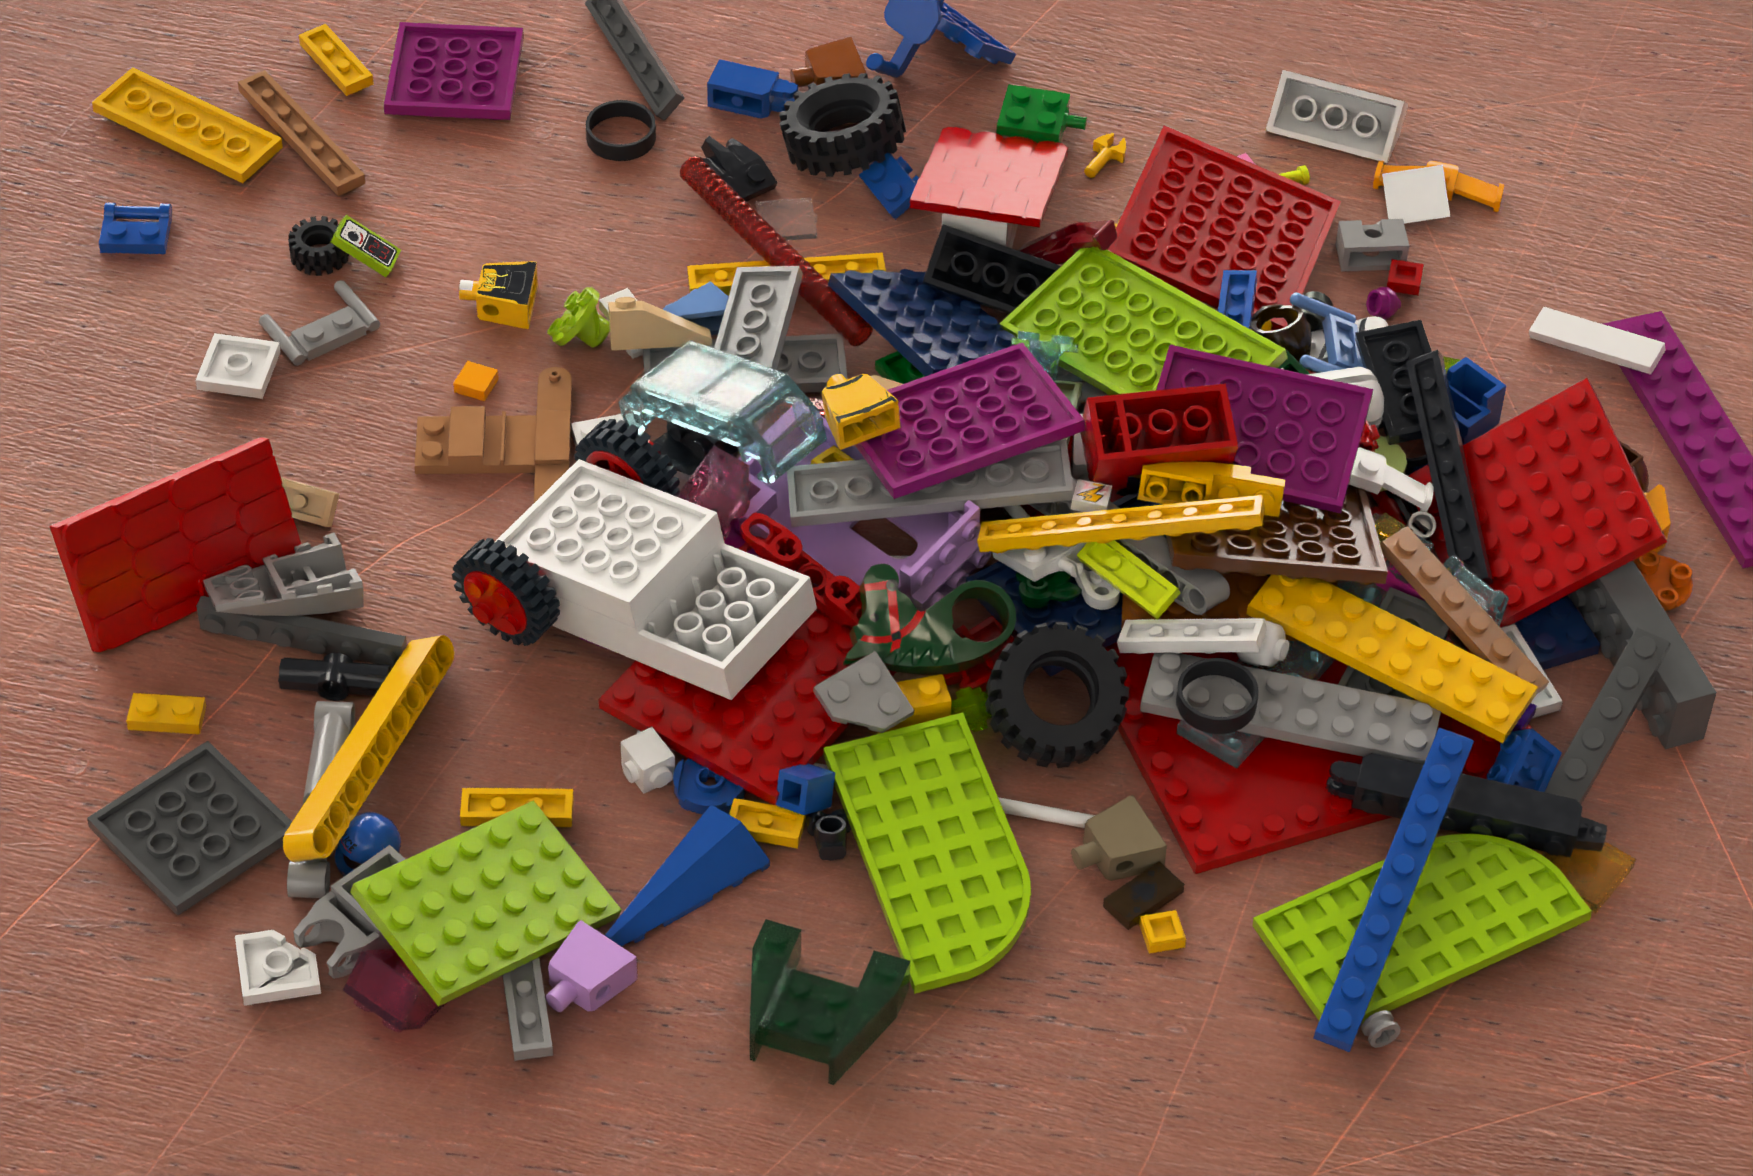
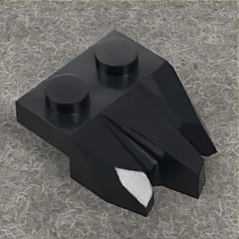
M708 136L701 146L706 158L690 159V175L702 193L708 191L721 213L775 189L778 183L763 159L733 138L729 139L726 147Z

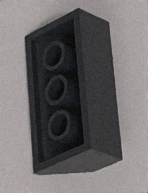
M943 224L934 245L922 284L1010 314L1061 266Z

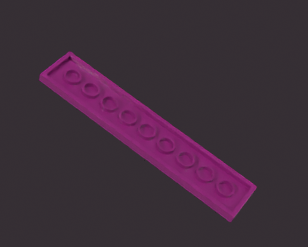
M1662 311L1603 323V325L1665 343L1666 350L1652 374L1621 365L1619 367L1742 568L1752 567L1753 456Z

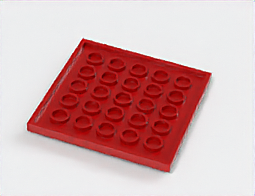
M1164 125L1116 227L1117 239L1107 250L1189 296L1216 308L1219 306L1223 270H1257L1254 315L1262 306L1272 304L1292 305L1290 303L1291 295L1296 292L1303 294L1341 201ZM1284 318L1270 319L1272 323L1270 331L1288 326Z
M1588 378L1463 445L1493 579L1492 584L1468 593L1500 628L1514 624L1667 543L1665 535ZM1429 464L1407 475L1424 485L1428 482L1432 483ZM1433 492L1432 502L1427 512L1434 517L1436 529L1430 539L1440 562L1451 569L1435 492Z
M814 611L732 700L635 660L598 699L599 709L641 732L653 727L669 748L703 767L709 768L712 772L725 777V779L743 787L766 802L776 805L780 793L777 791L779 770L799 764L806 765L809 763L814 765L823 755L824 748L831 746L850 724L848 722L843 724L832 721L814 694L813 688L848 667L843 665V661L847 653L853 648L849 635L851 630ZM888 670L893 677L896 672Z

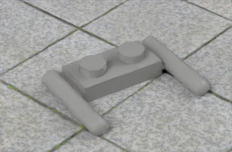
M337 281L334 285V290L348 306L292 331L289 337L270 315L264 314L259 318V324L275 342L280 343V349L295 366L301 365L305 359L310 361L367 335V330L375 331L380 327V321L345 281Z

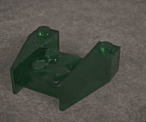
M765 919L752 948L750 1060L756 1061L762 1045L829 1065L828 1083L834 1085L897 1018L909 990L910 960L874 950L859 987H853L796 970L801 958L802 929Z

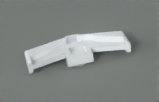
M1361 447L1358 448L1349 485L1378 494L1381 487L1420 507V511L1427 512L1433 498L1434 487L1432 483L1428 482L1424 485L1388 466L1385 456Z

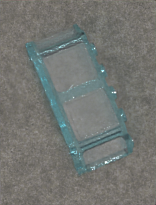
M692 340L688 341L634 382L629 388L630 392L618 402L627 427L629 428L632 424L638 427V435L648 428V423L654 420L655 417L737 446L743 462L747 463L754 458L761 464L762 471L757 474L758 480L768 484H772L827 440L820 411L787 373Z

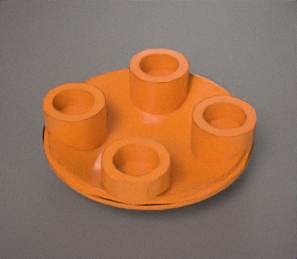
M1650 551L1634 560L1637 568L1665 611L1675 609L1688 600L1692 592L1693 581L1691 578L1692 569L1687 564L1658 555L1655 551Z

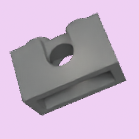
M1382 219L1374 225H1362L1361 220L1339 221L1335 245L1341 272L1390 270L1391 259L1407 261L1409 242L1403 219ZM1379 251V254L1374 257H1369L1362 253Z

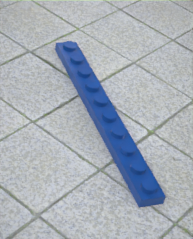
M1438 728L1317 1025L1313 1039L1347 1052L1351 1051L1474 740Z

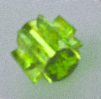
M967 687L956 691L958 699L952 701L951 715L963 712L968 726L973 732L988 728L986 720L992 718V715L986 712L985 702L988 694L982 692L980 687L975 689Z

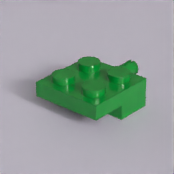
M1008 84L997 122L996 133L1008 137H1025L1032 139L1036 143L1041 141L1061 143L1063 133L1067 127L1085 130L1087 117L1069 115L1070 94Z

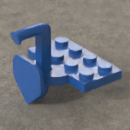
M889 0L884 11L885 21L904 38L890 62L884 60L881 54L873 53L867 58L866 66L868 69L894 78L900 77L906 71L920 45L928 42L936 29L943 32V35L957 44L962 42L966 45L964 51L977 59L983 57L993 64H997L998 61L1011 64L1016 53L948 5L944 0Z

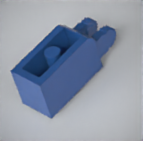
M719 59L707 82L708 107L760 119L768 117L771 111H785L784 104L786 101H795L793 94L798 91V85L779 79V72Z

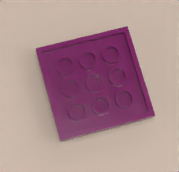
M400 22L384 100V114L511 120L524 39L523 28Z

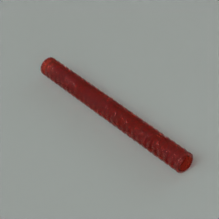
M693 156L684 162L680 169L682 180L686 181L770 266H800L803 276L798 291L799 295L829 322L851 346H860L869 339L873 327L828 286V281L808 261H805L804 257L799 255L797 250L793 249L760 214H757L756 210L740 197L713 168L699 156Z

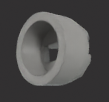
M1418 511L1409 518L1407 526L1423 541L1430 538L1435 532L1436 521L1430 513ZM1414 522L1418 527H1420L1427 533L1423 534L1421 531L1415 528L1412 525V523Z

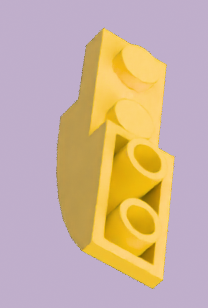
M1214 462L1156 463L1143 465L1137 500L1160 504H1174L1263 495L1265 504L1264 515L1279 517L1285 480L1250 474L1251 467Z

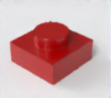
M1391 259L1387 287L1394 292L1419 296L1424 264Z

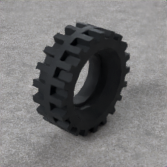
M850 73L843 74L842 79L833 80L832 76L825 78V83L816 85L813 82L808 85V91L804 93L797 91L793 94L795 101H786L784 104L785 111H781L779 114L781 121L779 123L791 163H796L800 171L809 168L810 175L815 176L820 171L825 172L826 177H833L835 172L844 171V175L852 174V169L859 167L863 171L870 168V163L885 161L884 154L887 152L894 154L898 150L896 143H903L905 139L903 133L906 132V126L896 89L893 90L891 82L883 83L882 77L877 75L872 79H868L866 73H860L857 78H851ZM859 123L856 126L849 127L840 131L827 132L830 129L843 124Z

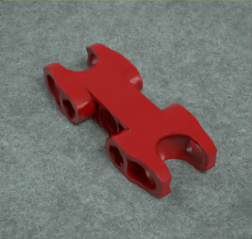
M753 513L741 524L740 531L745 543L739 547V550L748 553L753 548L760 558L809 576L811 583L818 585V587L813 588L817 605L816 612L850 630L858 624L862 617V605L859 593L860 586L846 576L833 575L802 550L801 540L795 534L767 515ZM762 524L769 529V535L765 539L759 536L756 537L750 533L749 529L753 525Z

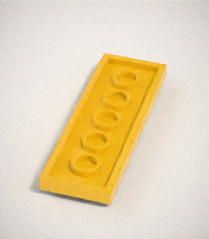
M133 67L92 102L95 113L241 183L249 179L283 148L281 137Z

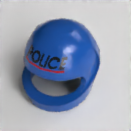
M366 812L354 817L340 839L335 852V863L339 872L346 876L354 870L345 863L344 855L350 860L363 864L389 845L399 853L401 848L400 832L392 820L379 813Z

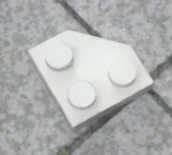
M275 930L235 935L244 1006L321 994L315 953L304 947L300 950L286 941L285 936Z

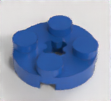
M683 758L678 762L674 770V793L679 800V805L685 810L704 814L712 804L729 814L734 798L743 799L746 794V790L743 787L730 782L725 777L712 772L709 768L703 767L689 758L685 762ZM708 777H713L717 784L709 786L701 782H707Z

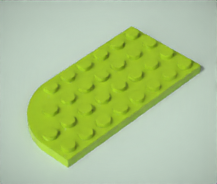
M963 712L825 747L824 759L828 769L835 772V788L849 820L850 827L914 994L971 979L993 967L1012 949L1025 927L1030 907L1031 881L1027 866Z
M1452 834L1436 837L1362 1023L1376 1012L1391 1011L1589 921L1592 910L1556 865L1524 845L1504 838L1482 834ZM1385 859L1253 917V928L1319 1021Z

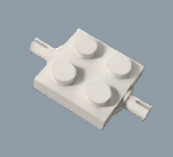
M1078 543L1071 547H1064L1062 545L1045 546L1037 550H1028L1026 548L1013 549L1003 553H993V557L1034 582L1057 571H1065L1076 578L1083 571L1082 564L1075 561L1077 559L1076 555L1086 543Z

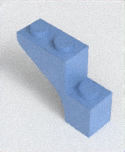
M710 281L698 289L692 290L679 300L666 305L663 310L710 329L711 335H718L729 296Z

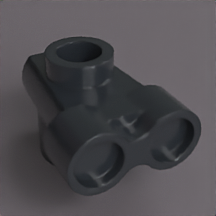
M837 809L830 814H825L822 811L808 814L806 817L807 831L815 838L819 857L822 860L829 861L843 859L846 856L847 833L851 831L844 809Z

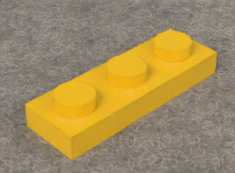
M326 24L299 35L301 47L346 96L374 85L371 72Z
M462 788L461 826H479L534 800L555 827H572L574 792L573 789Z

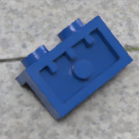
M1532 728L1511 731L1504 743H1501L1500 752L1494 765L1487 773V779L1545 792L1562 752Z

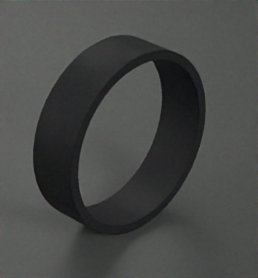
M628 100L605 102L595 107L587 116V144L596 155L608 160L628 161L639 158L648 153L655 144L656 124L654 115L647 107L637 102ZM613 117L635 118L650 128L649 133L645 137L629 144H610L598 139L591 132L598 123Z
M1223 658L1203 659L1191 664L1182 672L1178 681L1176 706L1181 717L1189 725L1200 731L1211 734L1232 733L1242 729L1253 719L1257 708L1258 684L1253 674L1237 662ZM1219 675L1234 679L1242 684L1250 693L1252 702L1245 710L1238 714L1227 717H1214L1203 714L1191 707L1185 700L1182 691L1190 682L1197 678Z

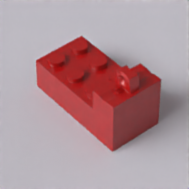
M1226 383L1087 397L1083 413L1085 431L1080 432L1088 477L1091 482L1112 485L1114 490L1126 488L1129 476L1142 475L1143 465L1166 462H1214L1233 464L1238 441Z

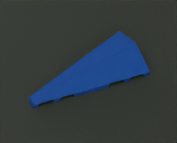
M711 804L604 936L621 947L631 941L637 943L645 938V933L661 924L665 927L710 902L713 895L730 885L733 887L743 883L744 877L760 869L763 872L770 866V859L741 821Z

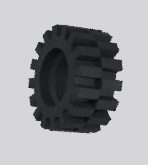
M316 216L310 217L311 222H307L305 219L301 220L300 226L295 224L292 227L293 231H290L288 235L290 258L292 264L296 265V269L299 271L305 269V274L311 275L312 271H316V276H322L321 271L326 270L327 274L333 273V267L337 270L341 269L342 263H347L349 254L330 243L339 225L338 221L332 218L328 222V217L322 216L320 221L316 220ZM316 244H326L324 247H311Z

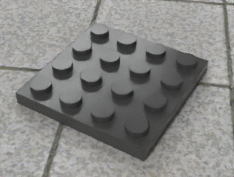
M209 741L201 744L87 818L89 828L177 916L281 848L285 832L292 823L276 805Z

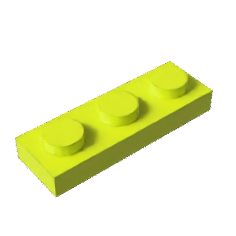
M1115 540L1109 543L1087 542L1076 555L1079 561L1156 619L1161 617L1181 593L1175 585Z

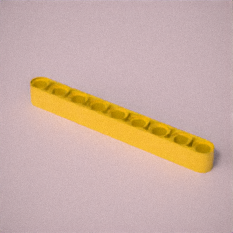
M441 635L412 640L408 643L285 832L283 850L290 861L300 862L321 859L332 854L349 827L350 822L358 813L453 663L454 647L447 636Z

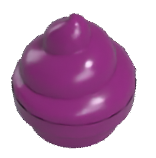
M1379 287L1369 293L1366 307L1370 315L1387 320L1401 308V301L1392 289Z

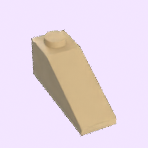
M620 297L615 299V302H608L611 350L712 345L710 329L644 301H636L633 297Z

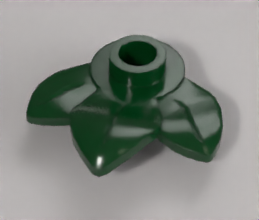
M1065 571L1048 574L1036 582L1016 572V579L1020 583L1018 593L1023 604L1031 608H1043L1049 604L1050 600L1069 601L1082 593V589L1079 586L1069 582L1071 575Z

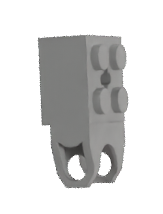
M391 845L331 885V891L315 902L307 916L301 920L293 931L295 943L300 948L328 941L339 943L335 952L326 962L329 968L328 974L333 979L368 969L394 950L350 893L353 883L405 860ZM315 925V926L313 927V929L311 930V932H310L308 935L305 936V933L307 932V930H308L311 926ZM346 957V960L338 967L341 960Z

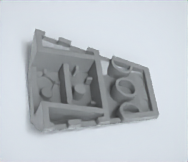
M334 532L323 536L324 543L311 547L310 543L306 542L295 546L294 554L279 558L278 555L273 554L262 558L264 565L254 569L248 565H243L203 580L204 587L216 612L258 616L323 614L363 607L364 587L356 569L346 570L341 543Z

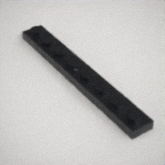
M1438 350L1406 361L1452 575L1467 592L1492 584L1493 579L1443 356Z

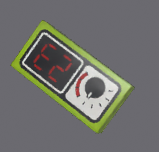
M345 215L340 221L330 243L384 277H387L401 252V249L348 215Z

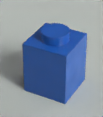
M809 763L779 770L777 791L780 793L776 806L802 815L830 808L832 805L835 772Z

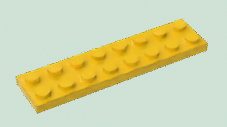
M1270 575L1248 604L1247 615L1254 618H1264L1267 621L1281 625L1285 634L1422 703L1428 704L1432 708L1441 711V713L1501 743H1504L1537 693L1538 686L1319 578L1303 577L1301 579H1291L1283 575Z

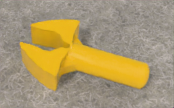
M1114 133L1096 138L1093 141V151L1098 152V154L1084 169L1085 175L1089 178H1094L1111 159L1123 163L1126 152L1125 138L1117 146H1111L1114 141Z

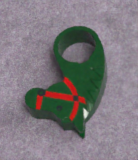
M888 564L873 565L868 569L860 584L859 593L862 617L858 624L853 626L849 635L853 648L847 653L843 665L850 666L876 651L886 668L895 672L939 675L968 670L984 663L1003 648L1015 627V606L1010 596L998 585L988 581L974 580L961 584L927 610L919 611L915 608L910 598L898 590L899 576L896 570ZM972 598L989 603L1000 615L1002 634L988 642H977L966 637L961 638L952 627L954 624L952 618L953 606L962 600Z

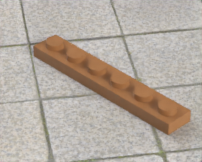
M266 70L238 82L239 92L337 196L366 184L365 174Z
M1408 526L1382 541L1383 555L1474 655L1538 686L1536 695L1546 688L1549 683L1548 679Z

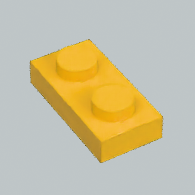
M133 693L126 720L128 730L200 734L207 707L205 697Z
M734 798L729 815L743 823L755 841L798 849L806 822V815L776 805Z

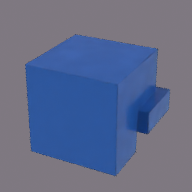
M1463 358L1447 371L1462 445L1485 434L1499 424L1506 391L1504 383L1469 358Z

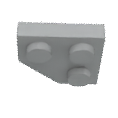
M876 651L813 688L814 694L832 721L847 724V722L869 727L868 730L883 733L914 715L915 711Z

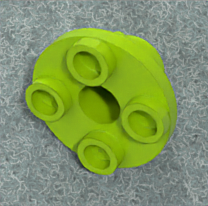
M586 287L580 294L574 291L564 303V307L567 310L561 318H557L551 324L547 331V334L552 337L553 342L563 346L576 336L594 348L607 338L610 332L609 321L598 314L595 308L600 296L597 290L593 287Z

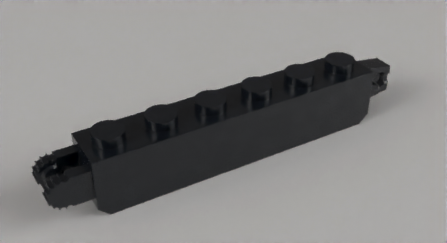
M1373 753L1364 756L1361 764L1338 760V762H1334L1330 766L1329 775L1331 777H1328L1326 789L1335 796L1338 795L1341 798L1353 800L1351 808L1360 809L1370 814L1395 817L1401 820L1423 765ZM1461 774L1440 826L1441 830L1446 831L1452 830L1465 834L1500 837L1531 849L1547 852L1550 855H1562L1570 858L1573 849L1602 851L1607 833V825L1581 816L1582 806L1576 799L1466 774Z

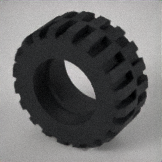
M1056 622L1053 628H1048L1046 623L1036 625L1032 632L1024 630L1015 637L1012 643L1006 645L991 671L985 691L988 693V698L985 702L986 712L992 715L990 725L994 733L1000 731L1003 735L1001 743L1007 749H1010L1012 746L1020 751L1017 757L1024 761L1031 757L1037 759V766L1048 767L1050 763H1056L1057 768L1069 767L1071 762L1074 761L1078 764L1089 760L1092 754H1098L1107 745L1125 717L1127 711L1125 704L1129 699V687L1124 685L1127 679L1125 667H1118L1116 662L1119 656L1114 649L1107 651L1103 647L1106 640L1098 634L1094 639L1085 635L1087 632L1085 627L1077 625L1075 630L1067 629L1066 622ZM1043 666H1059L1075 673L1083 681L1089 693L1090 705L1086 715L1077 723L1070 725H1055L1039 718L1028 706L1023 692L1026 678L1033 670Z

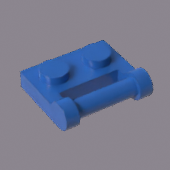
M106 202L99 239L100 253L166 254L172 222V205L161 203L160 207L117 206L116 203ZM117 219H149V220H159V222H132V221H116V220H117Z

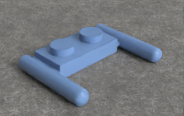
M1293 293L1290 297L1292 305L1325 318L1322 321L1328 363L1306 354L1300 358L1299 363L1305 369L1316 373L1363 367L1355 342V332H1358L1357 324H1355L1356 316L1303 294Z

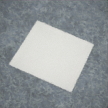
M1443 165L1382 174L1388 219H1403L1404 224L1450 217Z

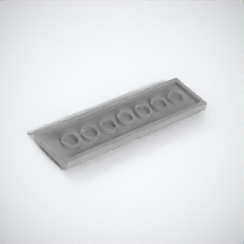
M1067 440L1052 442L897 499H893L865 459L787 466L791 527L964 511V504L968 500L980 507V509L1068 501L1072 500L1074 495Z
M1154 653L1141 700L1140 711L1184 720L1176 706L1179 678L1188 666L1207 658L1182 653ZM1244 666L1255 677L1259 693L1256 713L1253 719L1245 727L1238 730L1239 732L1362 757L1373 753L1424 765L1437 733L1441 711L1416 700ZM1219 675L1197 678L1190 682L1182 691L1185 700L1191 707L1203 714L1214 717H1227L1238 714L1245 710L1252 702L1250 693L1242 684L1234 679Z

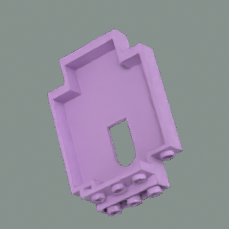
M799 400L730 466L731 486L750 499L738 511L739 530L741 524L753 513L765 514L795 534L801 540L802 550L833 575L846 576L859 586L871 566L888 564L896 570L899 576L898 590L906 594L919 611L927 610L958 586L966 583V578L977 567H983L991 556L992 552L980 553L977 539L981 527V509L970 500L964 504V511L886 518L912 536L917 543L916 551L904 559L890 557L851 528L858 521L791 527L787 466L811 464L813 458L833 445L839 448L826 419ZM855 445L841 450L854 460L864 459ZM762 524L753 525L749 529L750 533L756 537L759 536L765 539L769 535V529Z

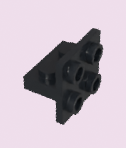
M677 401L666 408L667 432L653 441L654 444L657 442L662 447L660 449L661 455L667 454L671 459L667 466H675L676 471L690 475L688 482L696 485L742 453V445L726 433H718L695 416V413H691Z

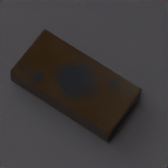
M1159 861L1104 898L1103 907L1129 930L1139 923L1140 916L1153 914L1182 894L1185 884Z

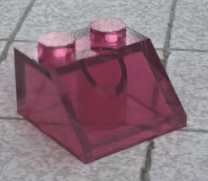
M394 949L362 950L343 988L345 993L354 998L353 1003L357 1007L367 1012H374L383 1018L382 1024L396 1032L420 1029L447 1004L437 1006Z

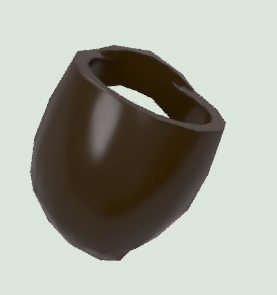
M1272 304L1262 306L1253 315L1252 331L1286 349L1298 362L1303 355H1310L1312 335L1301 308L1293 305ZM1272 318H1284L1288 326L1278 330H1261L1263 324Z

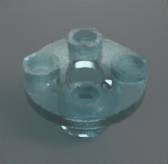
M1018 331V337H1011L1010 345L1023 342L1053 381L1057 379L1059 357L1064 352L1078 353L1079 349L1078 344H1073L1074 338L1071 336L1052 334L1051 341L1039 340L1040 334L1036 332Z

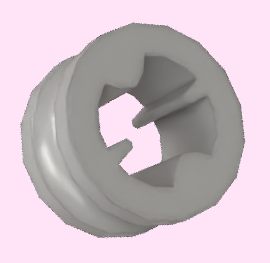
M1384 1010L1369 1016L1362 1024L1361 1030L1365 1036H1368L1370 1045L1378 1048L1393 1042L1400 1034L1401 1028L1397 1022H1394L1391 1012Z

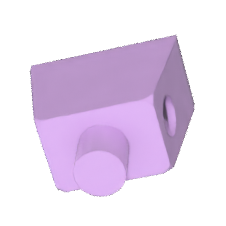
M580 920L549 962V984L553 989L545 996L546 1001L557 1012H562L572 1001L586 1011H595L637 980L636 956Z

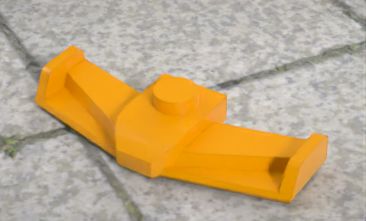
M1378 161L1373 189L1384 186L1382 174L1443 165L1448 200L1452 201L1453 193L1493 207L1494 212L1499 211L1504 184L1499 183V187L1458 172L1457 165L1438 161H1429L1427 166L1384 165V161Z

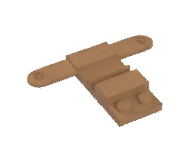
M561 367L547 368L539 374L536 415L506 416V411H502V416H486L485 406L451 407L450 416H417L415 474L535 473V503L570 468L571 374Z

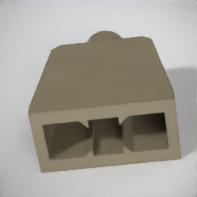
M1131 795L1088 819L1084 827V845L1071 850L1073 862L1079 870L1096 864L1105 879L1113 881L1139 875L1159 861L1165 866L1167 845L1135 797Z

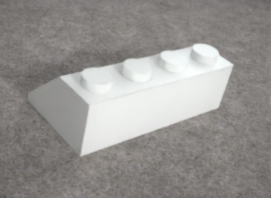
M1283 70L1266 131L1388 163L1400 136L1408 104L1401 100Z

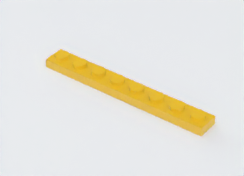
M1263 495L986 521L981 524L977 543L980 553H1003L1013 549L1026 548L1028 550H1037L1045 546L1055 545L1071 547L1078 543H1109L1119 539L1143 540L1151 536L1167 535L1177 537L1184 533L1194 532L1210 534L1219 530L1237 528L1249 530L1263 525L1265 504Z

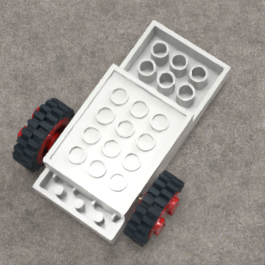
M615 419L601 421L579 442L575 448L577 452L574 454V459L577 462L495 542L493 538L479 540L453 567L455 572L452 574V579L457 581L454 584L456 591L462 592L459 596L462 603H470L471 606L467 610L472 615L474 614L482 626L488 623L490 625V632L494 635L501 632L502 640L508 642L512 639L515 645L523 643L524 646H528L531 643H535L551 626H554L730 700L737 695L817 609L809 576L726 545L717 512L677 497L680 493L678 488L680 481L679 478L674 477L677 473L675 466H667L671 461L667 454L661 455L660 449L662 447L657 442L654 444L649 441L651 436L644 432L641 436L638 435L639 428L632 424L628 428L626 421L620 420L617 423Z

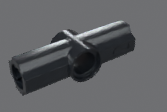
M341 653L327 654L323 660L283 658L279 666V688L317 691L322 698L330 701L343 700L348 694L375 696L390 673L391 665L354 663L350 657Z

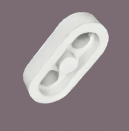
M1077 558L1075 561L1082 564L1083 571L1080 576L1077 575L1075 580L1082 589L1085 602L1092 608L1099 610L1114 607L1119 601L1120 591Z

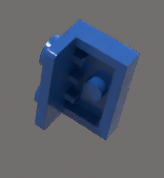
M887 152L884 154L885 161L881 163L874 161L869 165V169L859 174V177L896 220L910 208V198L919 177L917 175L914 178L910 177L909 173L913 169L902 156L895 159L891 153Z

